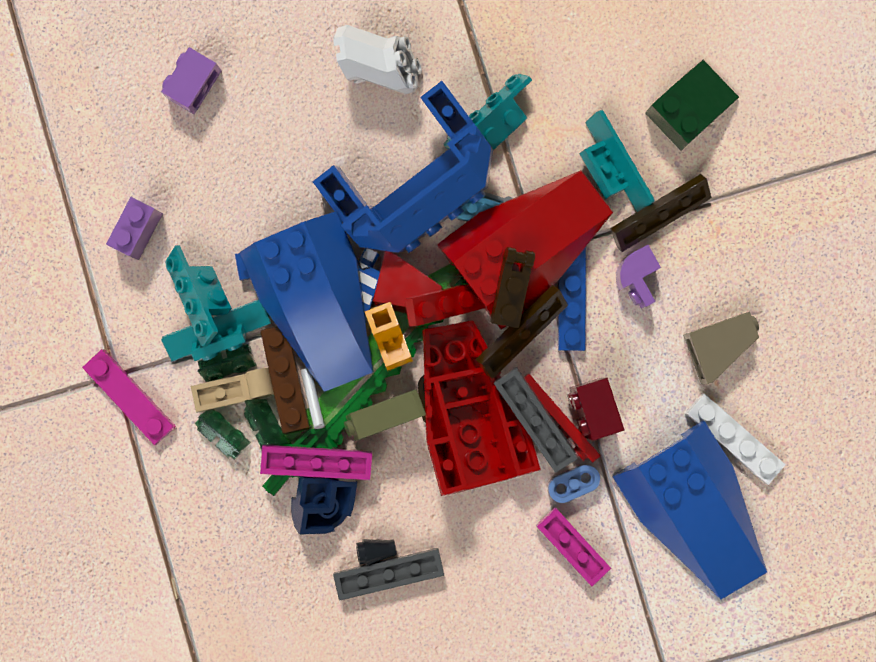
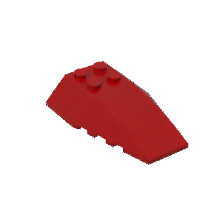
M580 170L478 213L439 242L437 246L451 265L456 267L486 307L485 310L490 317L506 247L516 248V251L523 253L526 250L535 252V261L531 268L523 313L552 285L557 283L613 212ZM514 262L512 270L520 271L521 263ZM496 324L500 330L506 327L503 325Z
M473 320L423 330L426 442L441 496L479 488L541 470L532 438L494 385V381L501 378V372L491 379L476 361V358L488 347Z

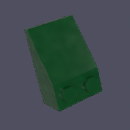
M703 59L658 98L645 114L682 151L732 105L739 96Z

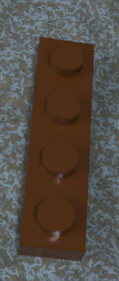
M277 326L260 330L282 433L286 435L311 428L292 346Z

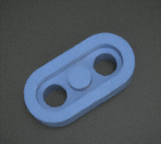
M583 464L553 477L548 484V493L558 503L569 502L595 490L600 483V474L591 465ZM583 473L590 475V479L586 483L581 481ZM564 484L566 487L565 491L558 493L556 491L557 485Z

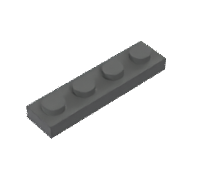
M517 367L494 381V385L555 473L578 459L577 453Z
M439 548L333 573L339 601L444 576Z

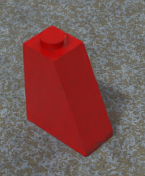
M385 251L373 302L377 307L391 302L395 312L407 314L406 298L443 290V287L393 252Z

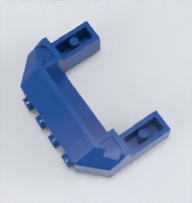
M440 81L420 98L450 137L451 141L447 143L450 149L376 206H370L365 202L338 166H331L312 181L334 212H338L343 222L341 224L342 228L359 247L396 253L406 250L410 253L421 245L419 239L426 234L429 237L433 236L443 228L440 223L448 217L451 221L464 212L462 209L464 205L470 201L472 204H475L486 195L483 191L488 188L493 149L443 81Z

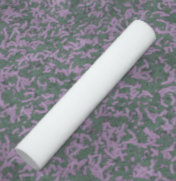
M307 368L301 370V376L314 429H320L325 425L313 376Z

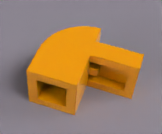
M391 302L365 311L387 371L412 362L411 354Z

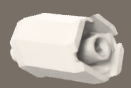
M350 25L337 28L333 42L334 46L339 45L340 53L336 54V59L347 80H354L356 84L368 81L403 94L415 92L418 87V75L422 73L420 61L417 58L415 59L412 54L408 37L393 36L385 38Z

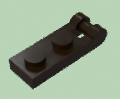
M506 247L490 319L492 324L519 328L531 268L535 261V252L526 250L523 253L516 251V248ZM514 262L521 263L520 271L512 270Z

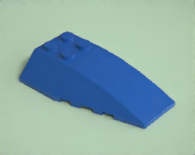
M337 211L282 230L254 242L240 252L260 303L324 392L374 372L369 336H367L365 323L367 322L363 310L362 288L359 283L358 261L346 231L341 226L342 221Z
M703 420L682 433L681 436L683 438L638 465L635 462L612 475L640 522L716 596L723 599L766 574L767 569L734 467Z

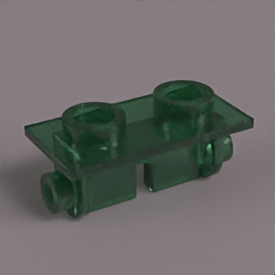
M243 344L240 348L232 351L226 349L227 358L223 359L222 353L218 352V355L210 360H199L198 366L200 369H198V373L206 382L223 379L224 376L233 373L246 372L249 368L257 366L250 355L252 354L250 345Z
M267 399L244 401L246 404L244 408L245 418H247L253 431L259 430L255 436L260 444L261 451L262 445L276 446L288 443Z
M214 409L202 413L195 423L198 427L197 431L210 442L216 437L220 438L215 446L228 459L231 457L235 460L241 454V451L251 443L240 430L235 429L225 420V417L220 412Z

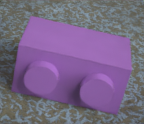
M189 47L186 52H183L178 57L177 67L172 75H168L165 78L161 92L167 99L195 115L221 73V69L217 63Z
M130 197L106 245L139 260L163 213Z

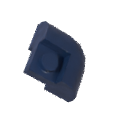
M299 476L297 495L292 497L291 500L292 520L296 531L300 535L335 532L334 528L342 524L347 516L351 517L358 482L355 479Z

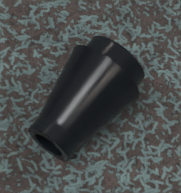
M362 539V542L356 543L359 565L366 564L368 566L396 555L394 539Z

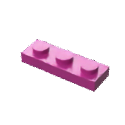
M556 507L536 524V527L591 587L612 569Z

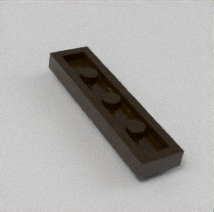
M699 174L610 228L617 248L621 252L627 250L710 200L712 196L707 178Z
M552 285L522 313L519 328L508 327L476 358V361L487 376L491 379L496 377L568 306L560 289Z

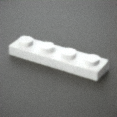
M701 394L685 412L696 424L704 420L718 443L763 483L769 485L786 465L706 394Z

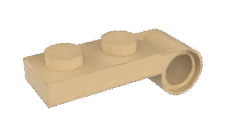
M268 368L256 369L242 375L190 386L196 413L274 395Z

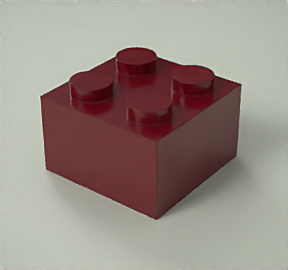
M608 377L597 378L569 387L571 393L567 394L571 408L577 410L579 419L575 420L576 426L585 438L594 441L625 431Z

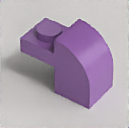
M649 245L638 249L623 259L616 272L618 290L620 291L629 286L631 291L628 294L632 302L636 306L639 305L641 309L656 302L643 277L661 268Z

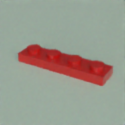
M468 284L405 299L409 326H419L486 308Z
M526 374L524 378L566 439L570 438L576 445L573 449L582 461L588 459L592 463L596 461L601 455L530 374Z

